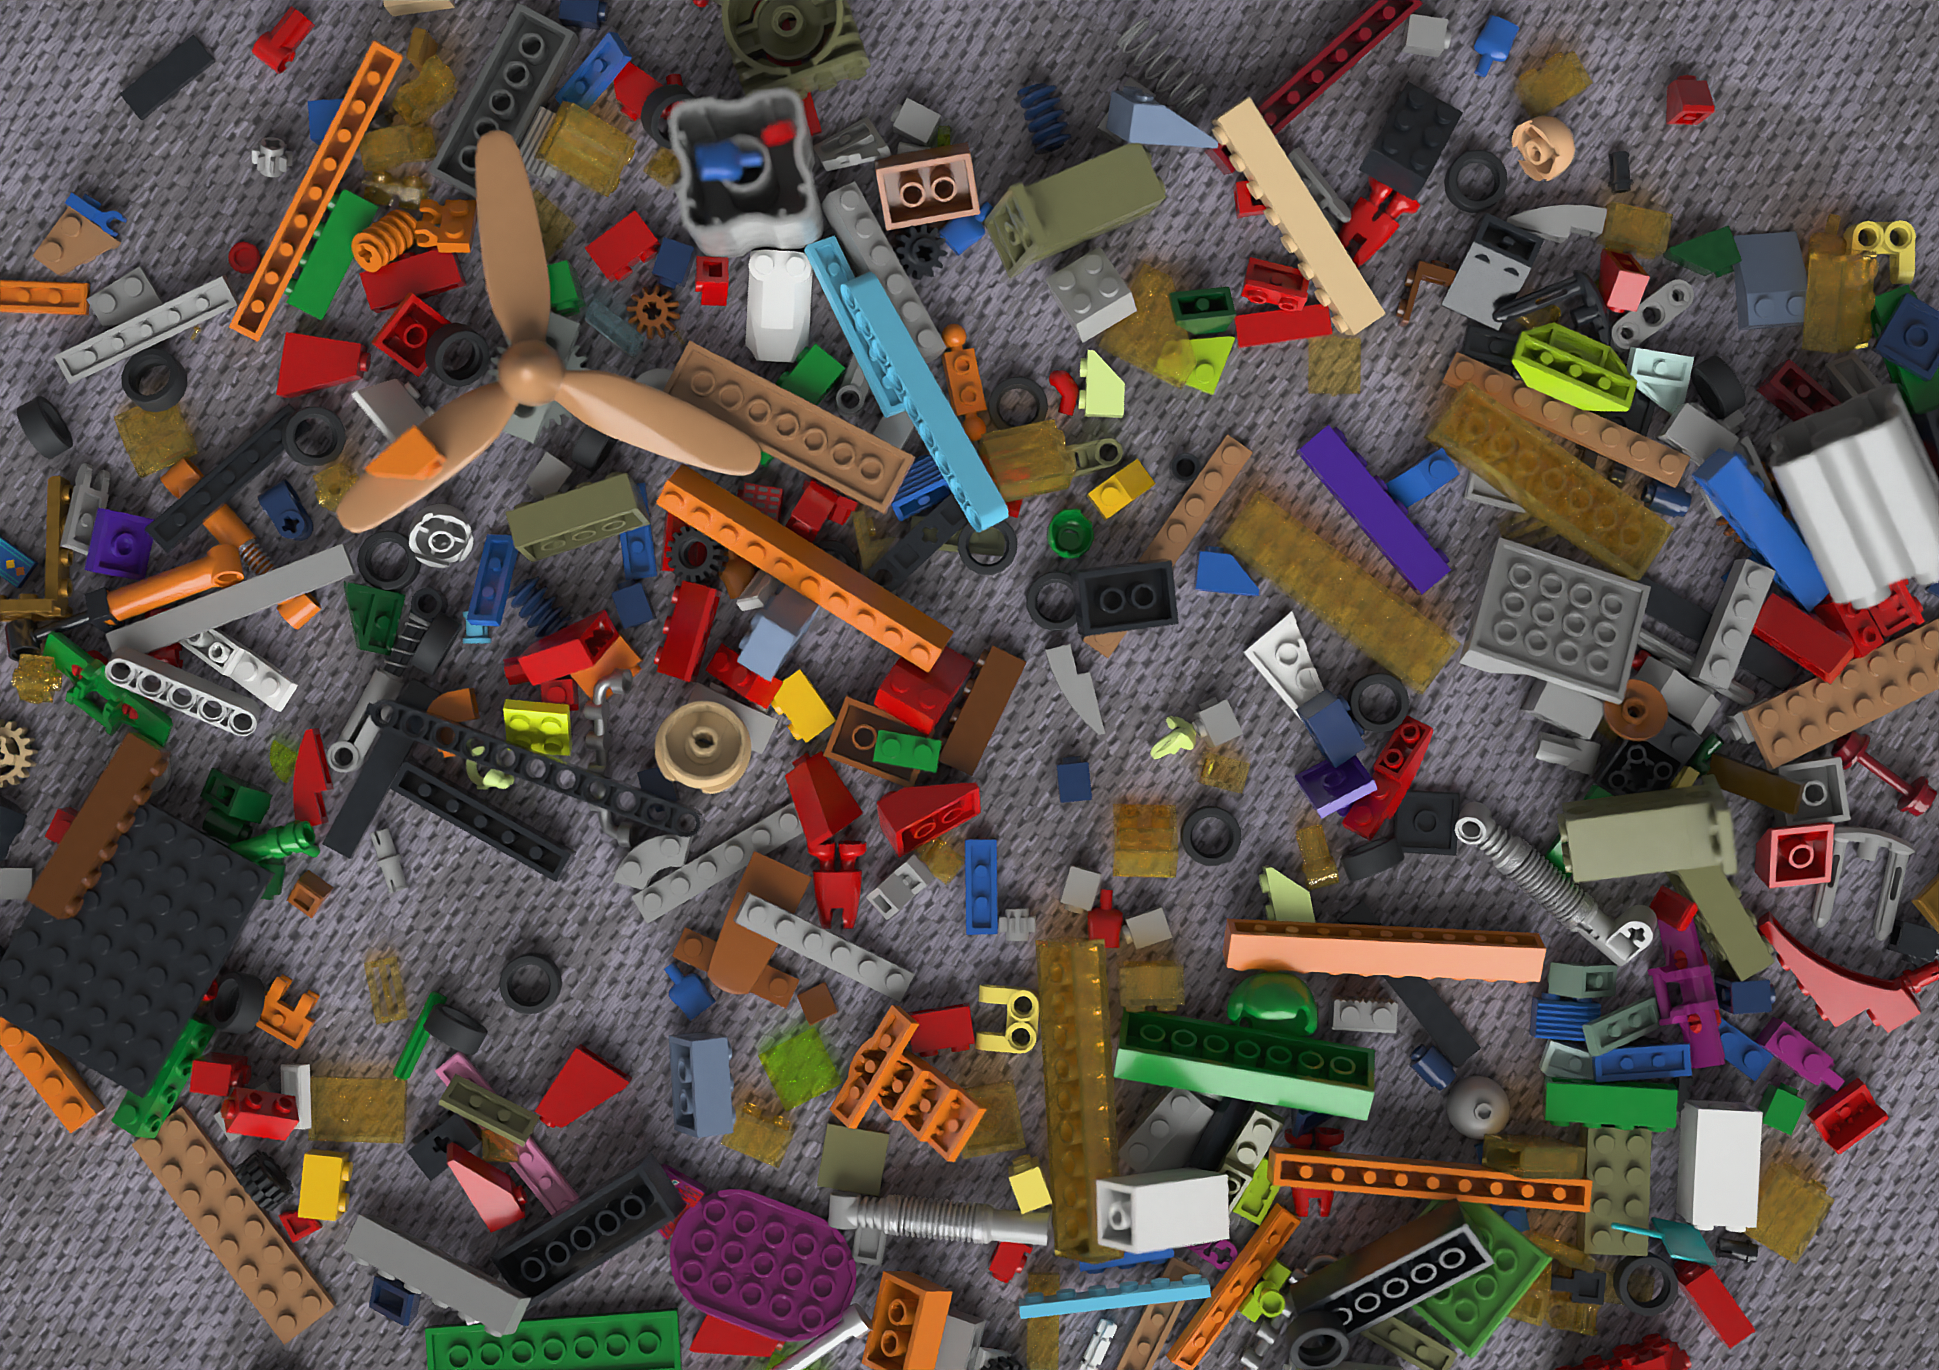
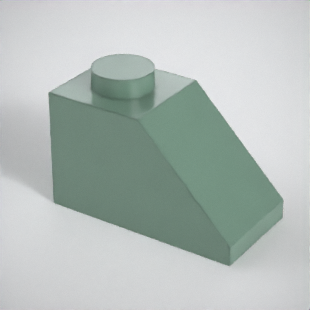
M1568 961L1550 962V970L1547 976L1549 984L1548 994L1574 998L1615 996L1617 965Z

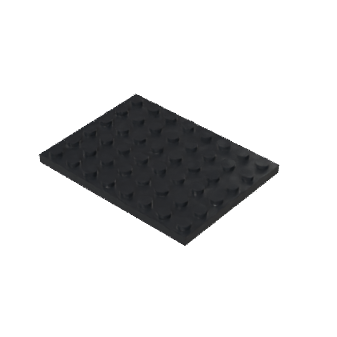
M148 800L143 805L137 807L133 814L135 817L134 823L126 833L122 832L116 842L118 848L110 860H105L99 869L101 876L91 889L88 888L82 897L84 903L79 912L70 918L57 919L33 904L0 961V1017L141 1098H145L149 1094L275 874Z

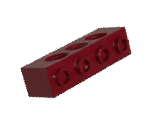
M1790 359L1775 366L1756 389L1793 422L1842 404Z

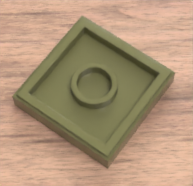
M828 1122L817 1186L879 1197L890 1133L859 1127L852 1129L842 1124Z

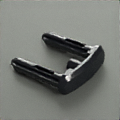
M1577 269L1573 271V276L1499 305L1492 313V319L1496 323H1508L1579 294L1582 296L1584 305L1570 310L1573 324L1578 328L1590 323L1591 335L1587 337L1609 347L1611 345L1610 321L1602 295L1591 277L1586 272ZM1559 290H1562L1561 292H1559V293H1557V294H1554V295H1552V296H1550V297H1547V298H1545V299H1542V300H1540V301L1535 302V301H1536L1537 299H1539V298H1542V297H1544V296H1547V295H1549V294H1552V293H1554V292H1557V291H1559ZM1514 368L1511 371L1513 379L1524 382L1517 369Z

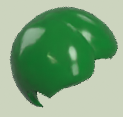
M1263 972L1245 978L1233 989L1226 1007L1227 1016L1236 1026H1239L1243 1018L1252 1029L1299 1037L1313 1034L1317 1029L1319 1018L1314 996L1307 984L1299 977L1284 972Z

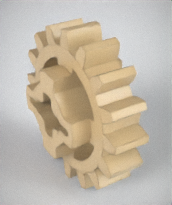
M0 719V752L5 754L4 759H1L0 755V788L7 787L8 782L11 785L20 784L19 777L28 778L30 774L26 768L36 766V763L30 760V756L38 754V750L30 749L29 746L35 739L25 738L24 736L28 729L26 727L16 729V721H8L5 724L4 719ZM7 766H16L11 772L2 775L6 771Z

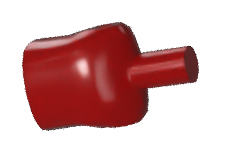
M1100 889V906L1088 911L1087 946L1120 948L1123 913L1118 909L1112 908L1113 890Z

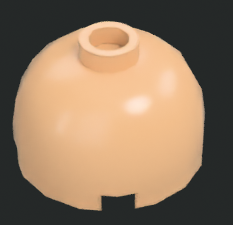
M1541 115L1518 125L1513 132L1512 147L1517 146L1526 160H1518L1524 172L1536 181L1543 179L1549 181L1557 177L1567 169L1574 158L1575 144L1573 134L1566 124L1556 117Z

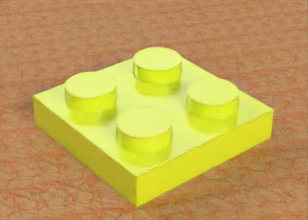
M505 699L503 711L506 740L544 754L571 755L572 735L569 705Z

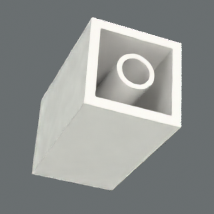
M1686 1100L1683 1104L1685 1108L1681 1111L1676 1213L1682 1216L1686 1222L1693 1224L1695 1229L1714 1230V1226H1726L1728 1231L1745 1232L1746 1227L1757 1228L1762 1112L1744 1102Z
M1185 1167L1096 1180L1099 1245L1133 1253H1143L1229 1239V1186L1227 1174Z

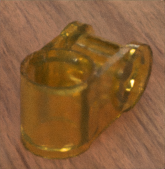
M1556 1294L1545 1295L1539 1300L1537 1305L1538 1313L1552 1328L1573 1331L1584 1335H1598L1596 1321L1598 1309H1601L1602 1305L1572 1302L1569 1300V1296ZM1560 1305V1313L1556 1317L1550 1318V1309Z

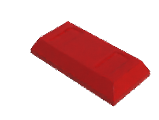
M1664 885L1660 887L1649 905V908L1655 912L1659 920L1678 931H1685L1698 911L1697 905Z

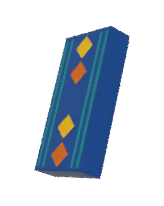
M0 535V576L16 588L21 589L39 563Z

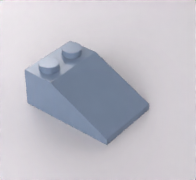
M1124 86L1123 91L1112 90L1106 129L1129 143L1218 148V141L1155 101L1154 95L1142 93L1143 89L1133 86Z
M1796 231L1733 236L1742 259L1741 262L1734 265L1738 329L1795 327L1812 322L1810 286Z

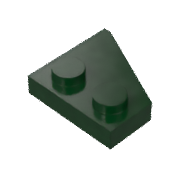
M344 581L343 586L356 647L360 650L391 656V648H393L406 595Z

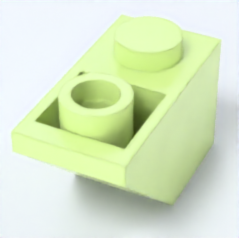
M1088 350L1087 357L1080 359V377H1086L1085 390H1079V409H1084V417L1122 418L1124 415L1125 383L1094 350Z
M1262 866L1264 874L1259 875L1262 893H1268L1270 905L1265 906L1267 920L1316 923L1309 891L1271 866Z

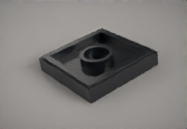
M1422 790L1407 791L1394 813L1393 835L1397 837L1403 853L1457 855L1458 837L1455 833V825L1459 817L1460 793Z

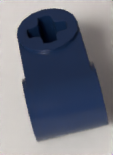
M283 479L257 496L261 507L271 518L278 532L283 537L295 541H303L311 536L314 526L312 519L303 507L295 489L286 479ZM293 520L300 522L296 525L297 532L291 531V528L294 527Z

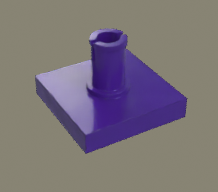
M98 507L84 570L139 581L145 579L153 539L145 532L144 528L155 519Z
M1356 755L1337 768H1334L1328 761L1324 760L1294 776L1298 786L1321 819L1335 811L1340 816L1346 817L1354 805V801L1377 790L1373 778Z

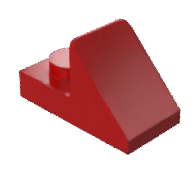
M812 479L792 511L785 527L813 543L840 494Z

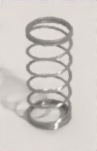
M1144 17L1119 38L1117 46L1123 48V53L1128 54L1144 45L1135 57L1134 66H1142L1155 58L1145 73V79L1155 78L1166 71L1156 86V92L1166 91L1178 83L1169 95L1167 105H1174L1180 102L1175 108L1174 113L1181 115L1205 94L1207 87H1205L1204 83H1201L1184 97L1170 103L1174 93L1193 73V70H1190L1170 86L1158 90L1163 80L1182 60V57L1176 59L1159 73L1147 77L1151 68L1170 48L1171 44L1165 46L1148 60L1136 64L1142 52L1160 32L1157 31L1139 46L1125 51L1127 45L1149 25L1150 20H1148V17Z

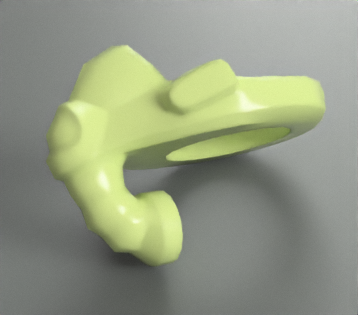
M1167 717L1166 722L1170 729L1179 728L1162 737L1152 747L1150 751L1151 756L1154 759H1159L1169 753L1176 754L1180 748L1192 750L1196 745V732L1193 724L1180 717Z
M477 746L472 749V752L480 755L483 753L485 746ZM468 759L466 761L468 777L473 783L478 785L477 789L488 790L490 787L506 789L514 783V776L493 768L483 778L477 771V763Z

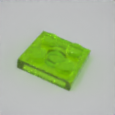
M815 1026L758 1054L786 1112L843 1083Z

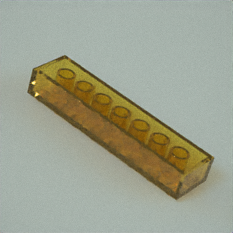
M1470 381L1457 387L1423 437L1437 448H1443L1448 456L1619 577L1632 581L1640 580L1675 529Z
M1258 490L1253 493L1216 542L1416 694H1423L1461 644Z

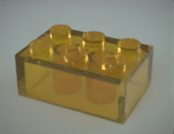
M1838 248L1810 253L1802 349L1841 353L1868 347V342L1872 336L1870 316L1875 304L1873 285L1874 278L1878 272L1877 251Z

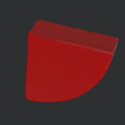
M290 1210L278 1215L293 1243L322 1228L323 1226L319 1220L298 1217V1210Z

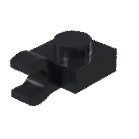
M1572 1268L1571 1277L1548 1273L1546 1286L1550 1287V1290L1570 1292L1569 1300L1572 1302L1603 1305L1607 1273L1580 1268Z

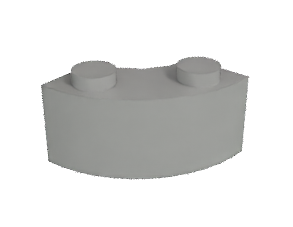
M1648 656L1634 679L1645 681L1658 689L1666 701L1668 714L1701 735L1721 704L1714 697V690L1702 682L1695 684L1677 671L1679 667L1670 660L1662 657L1658 661Z
M697 682L687 704L697 701H710L725 706L745 724L751 739V750L762 754L778 721L767 714L769 708L765 709L754 702H751L749 706L726 695L728 689L711 682L708 687Z
M666 833L641 843L623 859L615 873L613 882L644 890L659 870L669 866L683 867L686 865L693 836L686 838Z

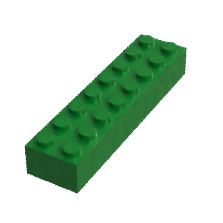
M1124 1007L1118 1035L1113 1077L1367 1120L1375 1093V1049Z

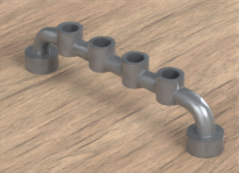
M615 668L611 675H605L599 679L594 686L593 701L588 700L584 707L585 718L594 720V731L587 733L586 747L588 750H595L596 762H590L587 769L612 778L613 768L608 759L611 735L607 732L610 706L606 702V691L611 687V691L614 694H629L633 685V675L630 669ZM597 781V792L591 793L595 798L601 799L604 796L606 789L603 783ZM589 804L591 811H598L599 822L603 831L611 838L617 839L619 846L634 848L637 845L640 835L637 823L621 822L619 827H617L612 822L611 811Z
M1343 1252L1338 1257L1330 1253L1316 1254L1305 1263L1303 1268L1296 1265L1287 1281L1293 1284L1316 1272L1320 1266H1328L1347 1255ZM1290 1290L1287 1295L1280 1292L1285 1301L1283 1312L1273 1317L1270 1322L1266 1319L1262 1320L1255 1332V1335L1260 1338L1254 1349L1247 1346L1238 1361L1244 1365L1241 1370H1257L1261 1365L1265 1354L1278 1337L1282 1326L1295 1308Z

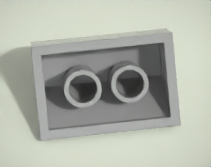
M1167 1087L1114 1147L1115 1152L1138 1174L1181 1168L1192 1156L1215 1111L1193 1091Z

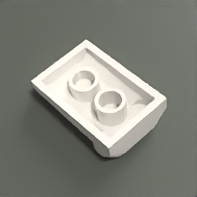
M780 250L750 251L745 346L751 350L756 361L794 363L800 352L806 346L809 347L813 268L806 253Z

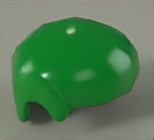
M1076 508L1063 509L1052 517L1047 527L1046 538L1048 544L1055 553L1065 559L1079 558L1089 551L1094 541L1093 525L1081 513V510ZM1071 530V531H1074L1075 533H1069V532H1065V531Z

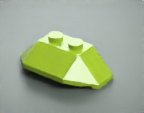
M1550 323L1521 332L1511 360L1528 387L1581 410L1628 411L1630 409L1637 380L1633 375L1629 374L1624 363L1614 350L1603 343L1557 323Z

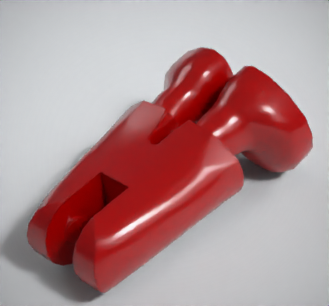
M1371 176L1368 177V184L1371 187L1368 199L1366 200L1361 196L1358 198L1351 209V219L1343 224L1337 235L1345 249L1350 245L1351 239L1362 245L1355 252L1352 259L1357 269L1368 261L1400 227L1395 221L1400 214H1413L1421 207L1416 199L1413 201L1396 191L1386 209L1382 213L1379 212L1380 205L1394 189Z
M825 840L812 850L807 843L808 853L817 857L820 863V869L812 870L821 928L832 929V908H843L844 929H854L862 884V870L855 869V862L857 857L867 851V842L856 840L839 841V871H836L834 868L836 841Z
M1331 1127L1315 1128L1316 1150L1331 1151L1333 1146L1340 1145L1344 1141V1131ZM1292 1128L1284 1131V1139L1296 1149L1310 1150L1313 1131L1311 1130L1296 1139L1292 1135ZM1291 1187L1297 1217H1308L1309 1198H1318L1319 1217H1329L1335 1193L1334 1190Z

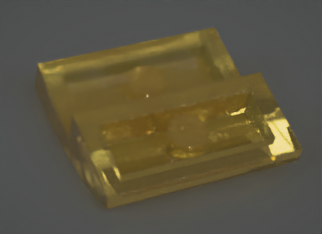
M179 403L166 411L160 412L145 411L136 406L114 416L123 444L141 479L177 463L183 457L188 458L199 453L192 431L184 421Z

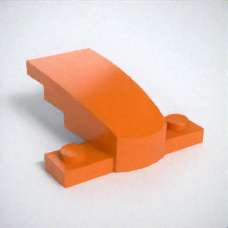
M891 1005L873 1037L863 1043L855 1053L849 1068V1077L829 1110L847 1128L856 1129L872 1101L875 1100L892 1120L901 1121L919 1141L928 1142L946 1161L955 1162L987 1109L945 1074L905 1049L919 1023L900 1006Z

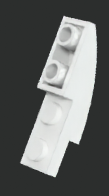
M218 628L179 642L222 675L232 678L276 711L281 712L298 687L296 683L283 675L280 669Z

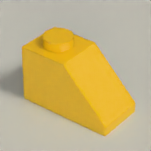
M1136 459L1089 492L1087 497L1104 521H1106L1156 485V483L1140 461Z

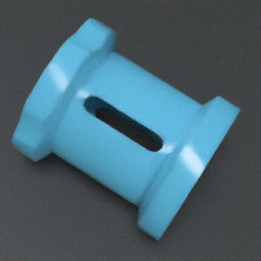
M468 611L463 612V617L467 619ZM466 620V637L463 638V643H491V638L488 637V626L471 625Z

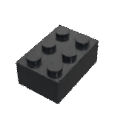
M1408 81L1392 106L1358 170L1414 201L1429 179L1463 112Z
M1157 559L1071 571L1077 628L1080 635L1092 636L1179 624L1172 560Z

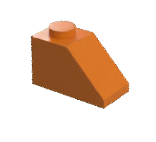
M414 425L369 463L365 470L376 477L424 480L425 478L430 479L437 475L443 468L441 464L447 458L426 433Z

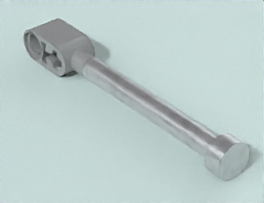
M854 1303L842 1312L843 1319L769 1370H803L854 1335L860 1339L872 1331V1322L864 1309L858 1303Z

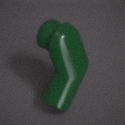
M1712 732L1699 744L1688 761L1687 766L1699 772L1698 778H1701L1702 775H1706L1710 771V766L1705 761L1725 743L1715 732Z

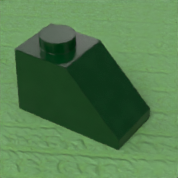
M1729 225L1670 247L1662 252L1664 259L1704 277L1714 273L1715 277L1719 278L1734 272L1733 266L1742 261Z
M1229 286L1170 292L1168 294L1175 324L1195 335L1225 332L1236 317Z
M213 767L200 794V797L227 815L261 824L264 815L269 811L270 801L273 796L257 785Z

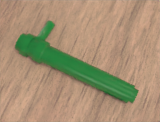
M300 820L289 822L285 827L280 825L271 828L265 834L228 845V847L256 863L273 857L280 859L291 855L293 852H302L313 858L320 854V848L314 844L315 833L313 827L309 822H302Z

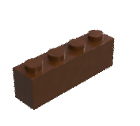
M992 646L990 651L983 650L976 666L981 668L977 679L970 677L963 691V695L968 698L963 708L956 706L949 721L954 727L949 736L943 734L940 739L942 742L939 761L970 776L973 775L1027 663L1026 661L995 646Z

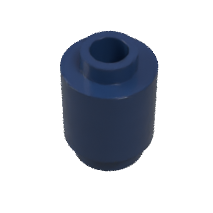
M1656 479L1650 484H1645L1641 493V501L1644 502L1645 509L1673 518L1685 516L1692 498L1691 493L1686 492L1685 488L1680 486L1674 488Z
M1420 1044L1409 1056L1412 1059L1409 1066L1430 1087L1435 1086L1439 1091L1447 1087L1457 1075L1453 1070V1064L1433 1044H1428L1427 1046Z

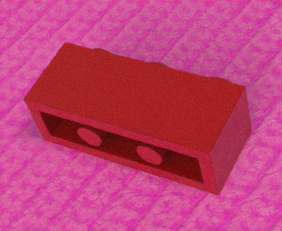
M438 246L427 247L428 252L416 255L415 252H409L399 255L397 257L398 261L382 266L376 272L364 271L359 273L370 309L375 313H380L396 308L409 292L422 300L466 286L457 253L439 252Z
M1772 593L1762 605L1751 633L1831 685L1854 657V644H1852L1851 638L1839 630L1833 632L1827 628L1825 622L1813 613L1805 614L1798 609L1799 606L1792 599L1786 596L1780 598Z

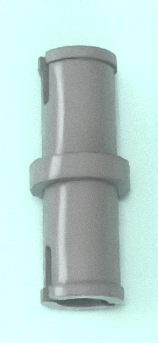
M387 827L383 830L371 832L369 835L372 838L378 857L376 861L377 867L382 869L388 893H393L409 886L406 883L400 860H402L401 854H397L389 831L390 828Z

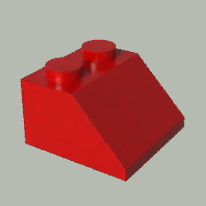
M409 292L371 343L419 377L427 367L425 349L429 338L437 329L446 324H451V322L419 297Z
M1831 821L1769 828L1756 843V875L1768 888L1831 882L1834 823Z

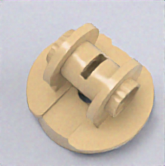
M697 701L679 707L666 717L656 735L655 757L665 778L671 781L678 780L690 787L701 788L704 793L714 794L731 787L742 777L751 757V739L743 721L731 710L715 702ZM699 739H707L712 745L699 741Z

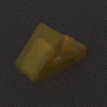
M865 511L852 513L864 575L867 576L870 568L889 551L896 537L871 542L870 536L876 535L873 518H866Z

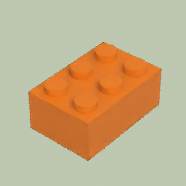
M883 1271L871 1320L873 1330L868 1333L861 1363L873 1370H934L953 1291L910 1271Z

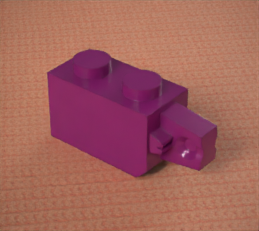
M1772 1017L1754 1040L1755 1043L1771 1053L1777 1060L1802 1079L1816 1086L1823 1081L1829 1087L1838 1091L1845 1082L1844 1079L1831 1070L1835 1065L1834 1059L1783 1020Z

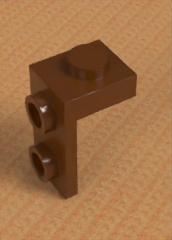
M1431 260L1430 263L1419 261L1414 269L1409 267L1404 281V286L1409 287L1406 299L1400 298L1395 313L1396 317H1400L1398 326L1405 327L1409 323L1421 280L1447 288L1453 284L1456 271L1449 269V264Z

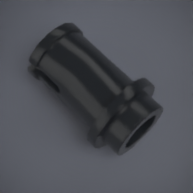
M1618 151L1609 154L1611 181L1608 182V187L1611 188L1612 193L1631 191V185L1634 182L1630 179L1629 152Z
M1722 1237L1717 1238L1719 1246H1716L1715 1249L1716 1257L1740 1260L1745 1265L1757 1261L1758 1245L1752 1243V1240L1747 1239L1746 1242Z

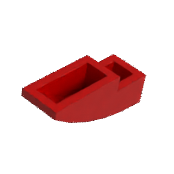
M312 728L305 731L299 747L294 771L293 806L295 820L307 821L311 826H316L329 822L322 792L334 788L320 729Z

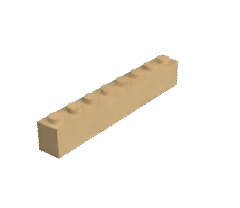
M1250 97L1242 99L1214 118L1211 122L1215 127L1212 129L1215 138L1221 145L1226 144L1232 154L1229 156L1232 165L1239 173L1243 171L1249 182L1246 185L1249 192L1256 200L1260 198L1266 208L1264 215L1273 227L1278 226L1283 234L1281 241L1289 253L1294 252L1300 261L1298 268L1305 279L1312 280L1317 288L1314 291L1317 299L1324 307L1328 305L1334 316L1331 320L1340 333L1345 332L1346 335H1356L1386 313Z

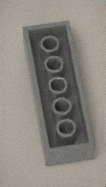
M518 2L428 172L436 179L477 200L476 152L481 136L490 131H504L513 137L519 148L539 107L545 108L580 43L575 32Z

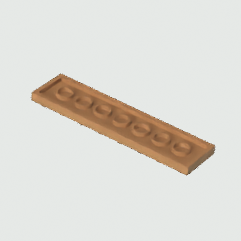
M690 340L662 391L728 423L754 440L761 451L886 515L915 460V457Z
M1939 617L1883 643L1863 658L1850 660L1831 685L1815 676L1742 711L1767 768L1775 769L1939 689Z
M185 1105L166 1118L155 1139L141 1137L132 1144L142 1160L284 1345L337 1305L264 1208H261L258 1205V1201L254 1202L251 1199L252 1196L244 1191L245 1187L240 1185V1179L236 1177L235 1170Z

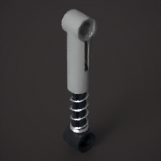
M422 588L412 596L409 623H405L407 627L402 635H398L399 641L395 648H391L393 652L389 660L384 661L386 664L384 669L376 668L337 742L328 750L327 761L335 771H355L364 763L365 754L380 729L371 721L370 709L379 700H395L404 685L402 673L405 668L410 667L409 661L412 655H414L425 631L440 612L445 614L447 611L448 600L440 590ZM432 595L436 599L437 605L434 611L428 613L423 608V601L427 596ZM385 705L381 710L383 720H385L391 709L389 705ZM345 747L350 749L353 754L352 762L348 765L344 764L340 759V753Z

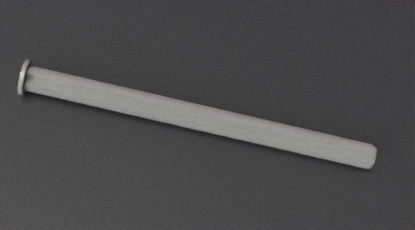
M1640 629L1636 646L1659 659L1663 657L1670 660L1679 667L1680 671L1689 675L1695 660L1694 657L1647 630ZM1733 679L1728 690L1711 687L1742 706L1750 705L1755 697L1754 691Z

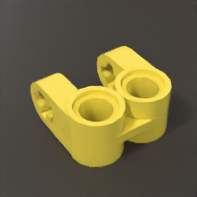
M1901 220L1895 222L1865 221L1847 228L1842 239L1844 283L1846 285L1864 284L1868 271V255L1885 254L1890 255L1891 283L1910 284L1915 274L1916 234L1912 225ZM1892 230L1899 236L1897 246L1890 241ZM1860 231L1865 232L1868 237L1866 246L1860 244L1858 240Z
M979 985L978 1001L1006 1004L1007 1022L1006 1033L976 1032L975 1049L1019 1054L1030 1051L1038 1037L1040 1006L1038 994L1033 989L1027 987ZM1021 996L1028 997L1032 1002V1009L1028 1012L1019 1011L1015 1006V1000ZM1017 1028L1026 1029L1030 1034V1040L1023 1044L1016 1042L1013 1038V1031Z

